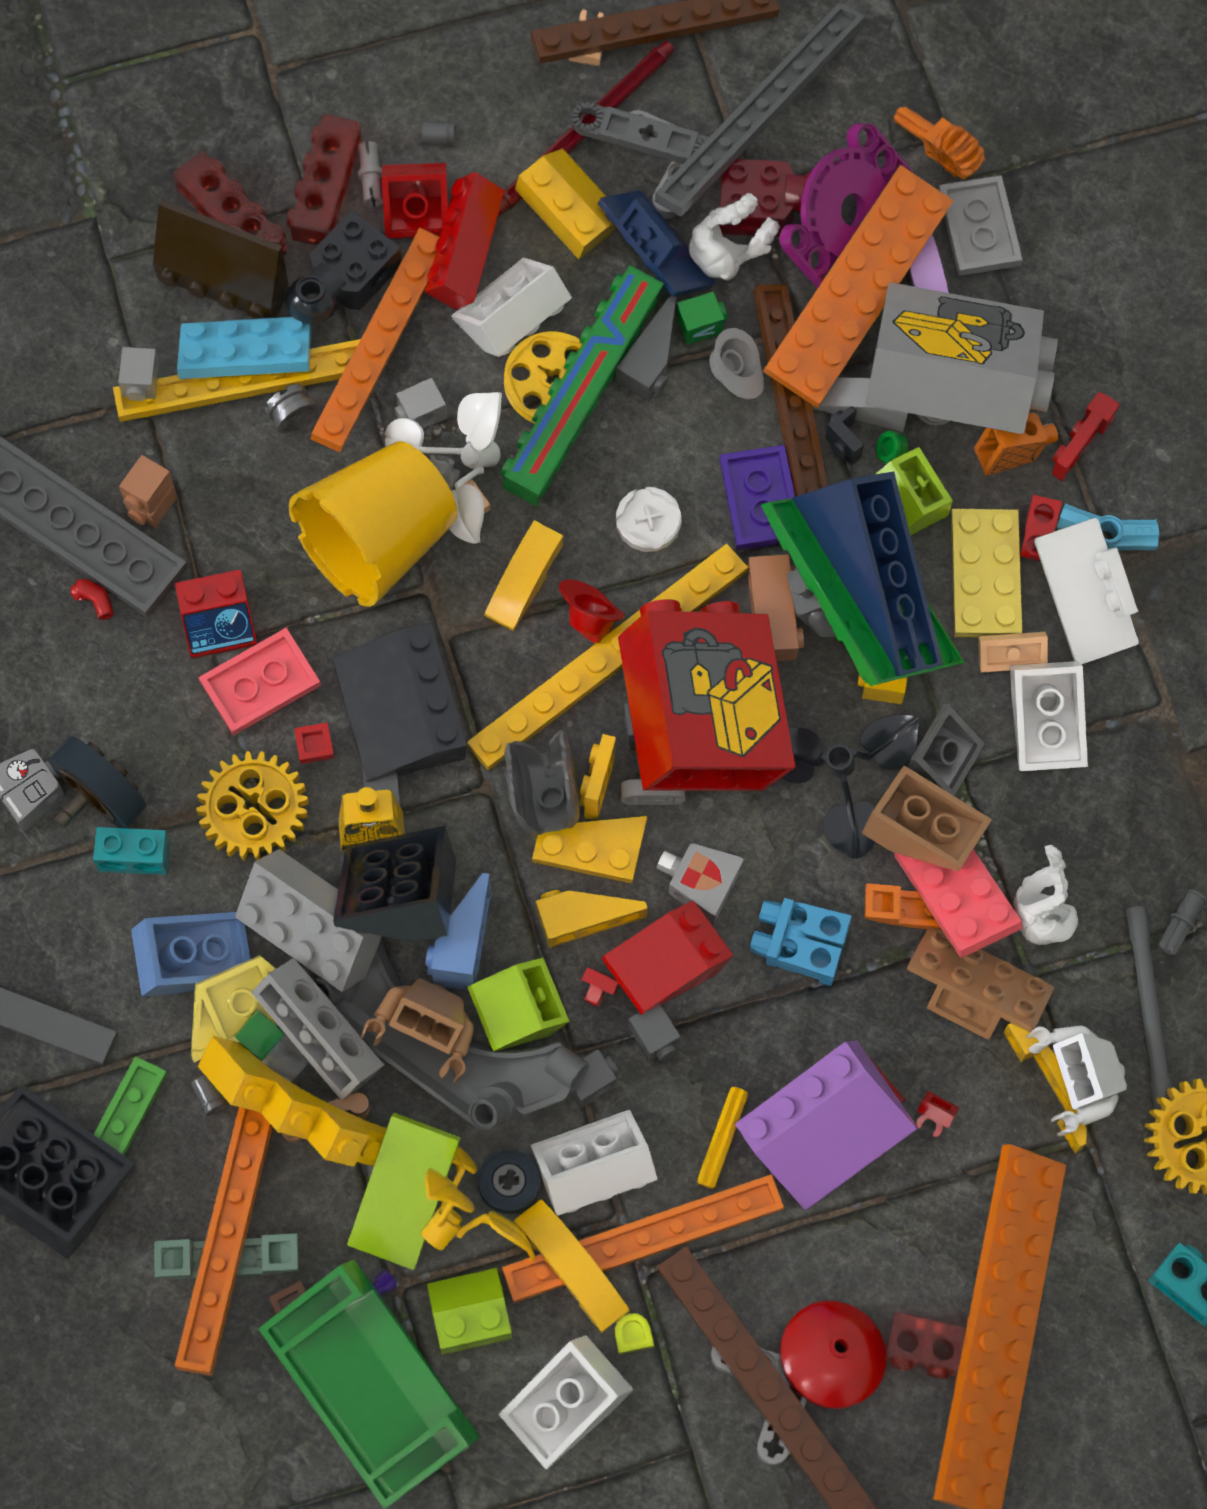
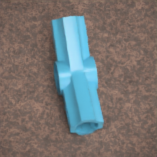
M1065 504L1055 529L1057 531L1092 518H1097L1102 531L1109 532L1114 537L1113 539H1105L1108 549L1157 550L1159 525L1157 520H1120L1112 515L1100 517Z

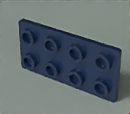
M637 190L600 198L598 205L605 212V216L614 223L624 236L625 241L635 249L643 259V263L652 270L660 282L664 283L663 288L672 296H679L713 287L715 284L714 279L708 277L694 262L688 247L666 220L654 209L653 204L642 191Z

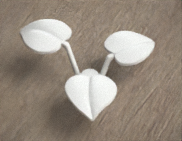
M500 392L473 393L462 399L458 408L457 421L461 432L467 435L466 442L468 444L464 448L421 446L424 439V431L416 421L409 418L392 421L385 432L386 447L396 441H403L414 446L422 453L461 454L463 464L473 469V471L455 483V490H451L457 505L458 517L456 522L449 528L455 536L470 543H480V531L484 518V502L480 491L473 485L465 483L476 475L483 474L485 467L497 465L500 460V449L494 442L501 411L502 393Z

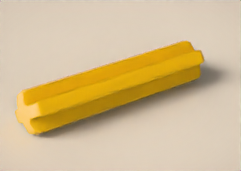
M731 1087L697 1179V1182L704 1187L714 1188L716 1186L736 1130L735 1124L739 1121L747 1100L748 1092L743 1089Z

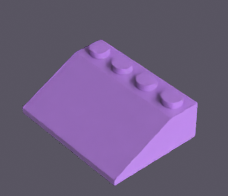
M845 1041L735 1124L756 1156L804 1210L814 1206L919 1129L858 1041Z

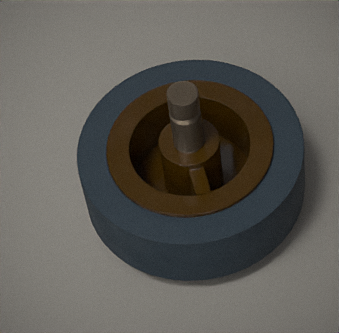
M70 736L48 759L56 773L77 794L64 808V811L57 815L55 820L65 828L72 821V818H75L88 804L115 826L127 828L147 807L144 798L138 792V786L126 776L128 772L120 763L114 759L108 762L104 758V753L90 741L86 744L74 736Z

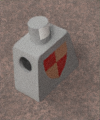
M690 844L683 858L665 850L656 869L673 876L669 885V894L682 904L694 900L708 921L714 925L743 869L744 859L701 845Z

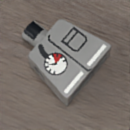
M30 749L0 763V799L23 832L31 828L64 796V792L56 780L60 776L52 768L49 761L43 762L35 749Z

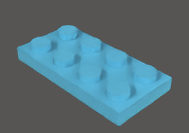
M294 317L181 324L177 363L179 379L309 371L312 324L302 323L294 319Z

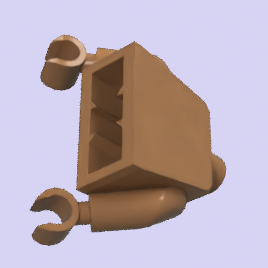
M419 978L412 986L404 985L390 989L375 1012L376 1018L366 1021L361 1039L364 1038L367 1032L372 1031L377 1034L373 1046L379 1045L385 1032L384 1024L385 1022L389 1023L388 1026L447 1054L451 1053L452 1056L440 1068L439 1075L443 1078L450 1068L455 1072L453 1083L457 1082L466 1070L462 1057L467 1055L474 1032V1026L466 1012H464V1000L447 991L440 984H432Z

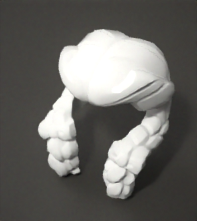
M747 193L739 201L727 205V207L715 208V210L709 213V216L693 229L689 253L694 262L708 277H722L728 281L736 276L742 263L751 258L768 254L771 251L770 244L777 235L780 225L767 217L761 228L757 230L755 237L751 239L749 245H737L722 236L719 224L731 223L736 225L741 222V219L754 212L755 207L758 205V200L751 193Z
M1053 845L1045 846L1050 866L1024 878L1022 886L1019 887L1015 894L1013 903L1015 912L1022 921L1020 932H1022L1026 940L1037 945L1064 942L1071 938L1078 925L1075 907L1064 903L1068 897V881L1063 871L1066 865L1062 859L1061 851ZM1054 885L1055 892L1053 896L1040 893L1045 887Z

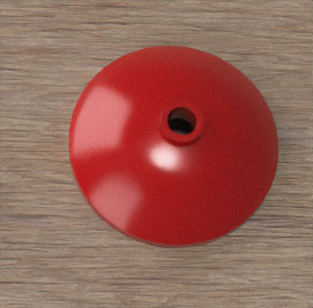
M820 1301L804 1307L789 1321L780 1342V1361L788 1382L799 1395L817 1406L829 1409H844L855 1406L866 1400L877 1389L885 1373L887 1354L879 1329L864 1312L844 1302ZM841 1343L845 1348V1352H837L834 1344Z

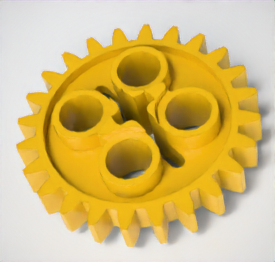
M246 751L244 761H240L233 754V764L230 766L221 760L222 771L220 773L214 770L209 771L213 782L202 781L201 783L203 789L208 793L197 795L198 801L205 804L197 807L196 810L198 816L204 817L199 821L201 828H210L205 833L208 841L217 838L215 847L218 851L227 845L228 857H232L237 850L240 851L242 861L246 860L248 853H253L257 861L261 857V852L266 851L267 855L273 853V848L276 846L285 852L284 840L287 839L295 843L297 840L293 830H304L303 823L298 819L308 818L307 810L301 808L309 804L308 797L301 795L306 791L304 783L296 784L300 779L299 773L296 771L288 774L290 771L288 762L278 767L279 760L276 755L267 762L262 751L259 753L257 760L252 759L249 751ZM248 778L260 780L254 788L248 789L242 786ZM233 787L238 790L252 805L258 802L260 811L269 818L276 820L277 823L275 825L270 824L254 807L247 809L244 799L230 792L229 789ZM275 798H282L286 801L284 806L279 809H272L268 805ZM227 803L237 805L236 810L231 814H223L220 812V809ZM258 823L263 825L262 831L258 834L250 835L246 833L247 828L251 824Z
M1193 1079L1192 1088L1187 1081L1179 1082L1180 1092L1174 1087L1168 1088L1166 1090L1170 1098L1169 1100L1164 1097L1156 1099L1161 1106V1110H1149V1113L1156 1118L1155 1123L1145 1124L1146 1128L1153 1131V1136L1145 1138L1144 1142L1154 1144L1155 1148L1148 1152L1147 1155L1151 1157L1158 1156L1160 1160L1155 1164L1154 1169H1167L1163 1178L1165 1181H1171L1177 1177L1175 1188L1183 1189L1188 1183L1189 1193H1197L1201 1186L1203 1194H1207V1137L1203 1139V1142H1191L1178 1149L1174 1147V1143L1198 1136L1202 1134V1131H1207V1082L1204 1087L1201 1079ZM1178 1116L1184 1118L1186 1122V1130L1181 1135L1174 1128V1121ZM1191 1149L1198 1155V1163L1193 1169L1186 1162V1155Z

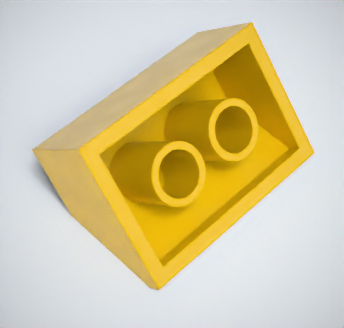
M564 149L542 156L519 175L515 190L578 260L617 229L598 205L600 198L606 197L605 194Z

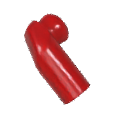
M79 579L76 581V584L71 586L70 593L75 600L83 601L86 598L93 602L99 620H107L114 616L108 593L104 587L89 579Z

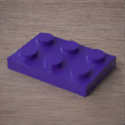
M785 445L720 454L719 462L736 549L741 550L780 544L761 505L795 497Z

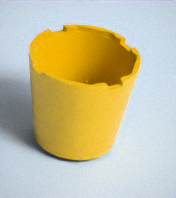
M396 441L298 491L289 500L291 521L295 523L298 521L302 530L298 538L313 563L343 595L348 597L353 594L358 597L359 605L367 607L373 606L380 601L449 530L458 517L455 499L441 473L422 452L403 441Z

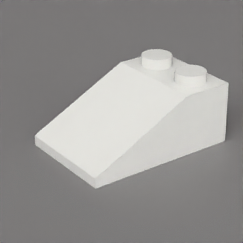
M1078 661L1010 666L1011 696L1019 771L1088 767L1083 666Z
M585 1335L571 1340L499 1413V1416L542 1466L548 1469L604 1420L634 1389Z

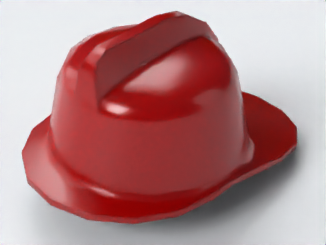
M571 579L563 580L559 583L560 593L570 604V626L592 643H600L603 637L611 631L615 622L624 619V613L616 608L595 587Z

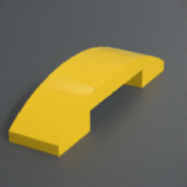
M1009 1023L1003 1033L1020 1062L1033 1056L1065 1111L1077 1113V1109L1072 1107L1055 1053L1048 1046L1040 1053H1031L1028 1049L1032 1045L1039 1043V1041L1033 1037L1026 1038L1031 1032L1013 1023ZM1059 1119L1057 1124L1061 1131H1064L1066 1124L1062 1119ZM1079 1123L1078 1128L1074 1132L1064 1135L1075 1154L1086 1145V1125L1083 1126L1081 1123Z
M542 1199L513 1220L524 1232L533 1248L539 1251L579 1302V1306L601 1333L630 1311L595 1261Z

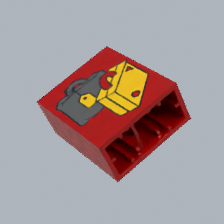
M672 599L656 600L643 605L640 608L641 616L618 636L643 791H764L796 768L768 614L741 613L740 605L733 601L712 603L703 607L700 612L681 611L680 602Z

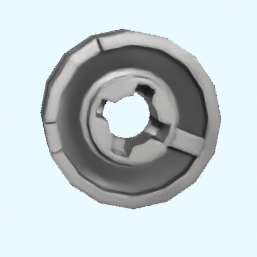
M293 384L286 387L288 392L282 395L278 391L267 402L269 408L266 407L265 412L270 419L274 420L276 429L282 434L294 432L305 426L312 420L318 410L317 405L312 399L308 398V392L301 384Z

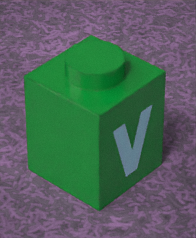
M714 292L678 302L676 306V319L686 345L719 335L724 330V321L728 320L725 305L722 301H717Z

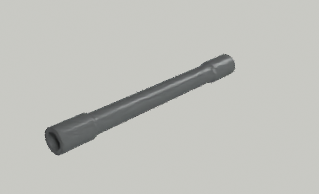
M1137 906L1126 909L1129 937L1133 946L1151 1072L1154 1109L1161 1110V1106L1156 1099L1158 1097L1170 1099L1166 1089L1172 1088V1081L1168 1072L1155 983L1147 908Z

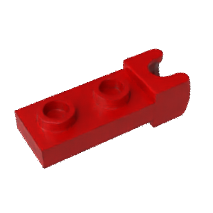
M1101 392L1095 395L1085 411L1083 420L1079 419L1070 432L1069 436L1073 439L1067 447L1062 444L1054 454L1052 461L1056 464L1052 476L1062 482L1064 481L1097 432L1103 435L1116 417L1115 413L1120 407L1119 403Z

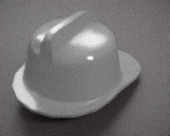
M727 328L717 337L715 348L710 355L709 365L711 372L717 380L723 383L737 397L746 400L755 399L762 394L764 389V377L757 345L745 331L737 328Z

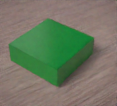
M257 1009L234 1037L262 1060L285 1033Z

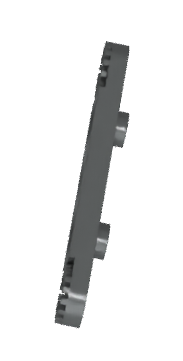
M587 101L586 103L582 102L580 105L575 106V109L572 111V126L580 135L684 164L710 137L701 135L696 131L619 109L595 105L593 102L592 104ZM583 114H592L596 117V121L593 124L585 125L584 123L581 124L579 118ZM648 131H652L653 137L649 141L643 140V135H646Z

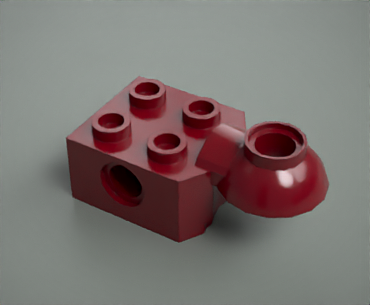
M736 159L721 175L719 207L723 208L734 204L747 193H751L757 198L758 205L753 213L741 219V222L736 225L731 223L719 224L721 233L755 236L757 230L761 228L767 217L780 225L775 236L780 237L782 229L793 221L794 210L801 213L802 195L811 172L804 175H795L786 161Z

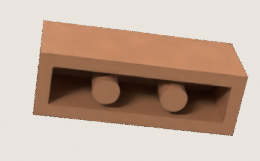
M789 554L749 557L747 573L751 613L768 614L776 661L797 660L799 648H804L803 629L796 627V617L798 616L787 578V573L796 569L795 566H790Z

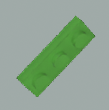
M135 1056L94 1135L125 1156L168 1073Z

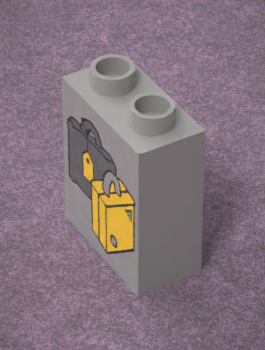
M889 282L866 405L1024 434L1029 410L1043 412L1048 410L1055 373L1052 372L1058 339L1041 336L1043 310Z

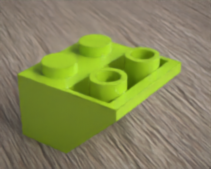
M920 447L890 461L876 473L881 474L894 471L910 535L949 516L953 500Z
M544 958L516 964L467 987L493 1052L549 1037L570 1022Z

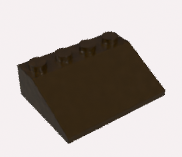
M161 199L158 206L153 255L156 277L167 286L175 287L177 285L187 289L195 297H208L217 301L219 305L226 309L233 310L236 308L246 312L252 319L277 318L289 289L282 246Z

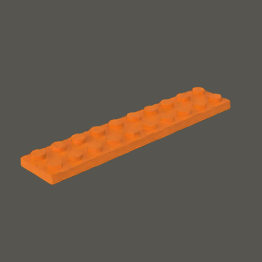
M1012 1144L1002 1145L933 1498V1500L962 1509H1002L1066 1170L1065 1164Z

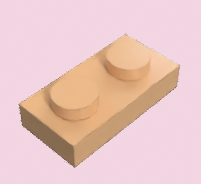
M1046 632L978 636L980 672L1009 671L1010 666L1048 663V636Z

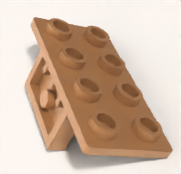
M928 927L907 966L909 971L937 985L927 1009L987 1040L990 1039L1000 1018L1032 1032L1054 990V986L981 949L960 958L942 929Z

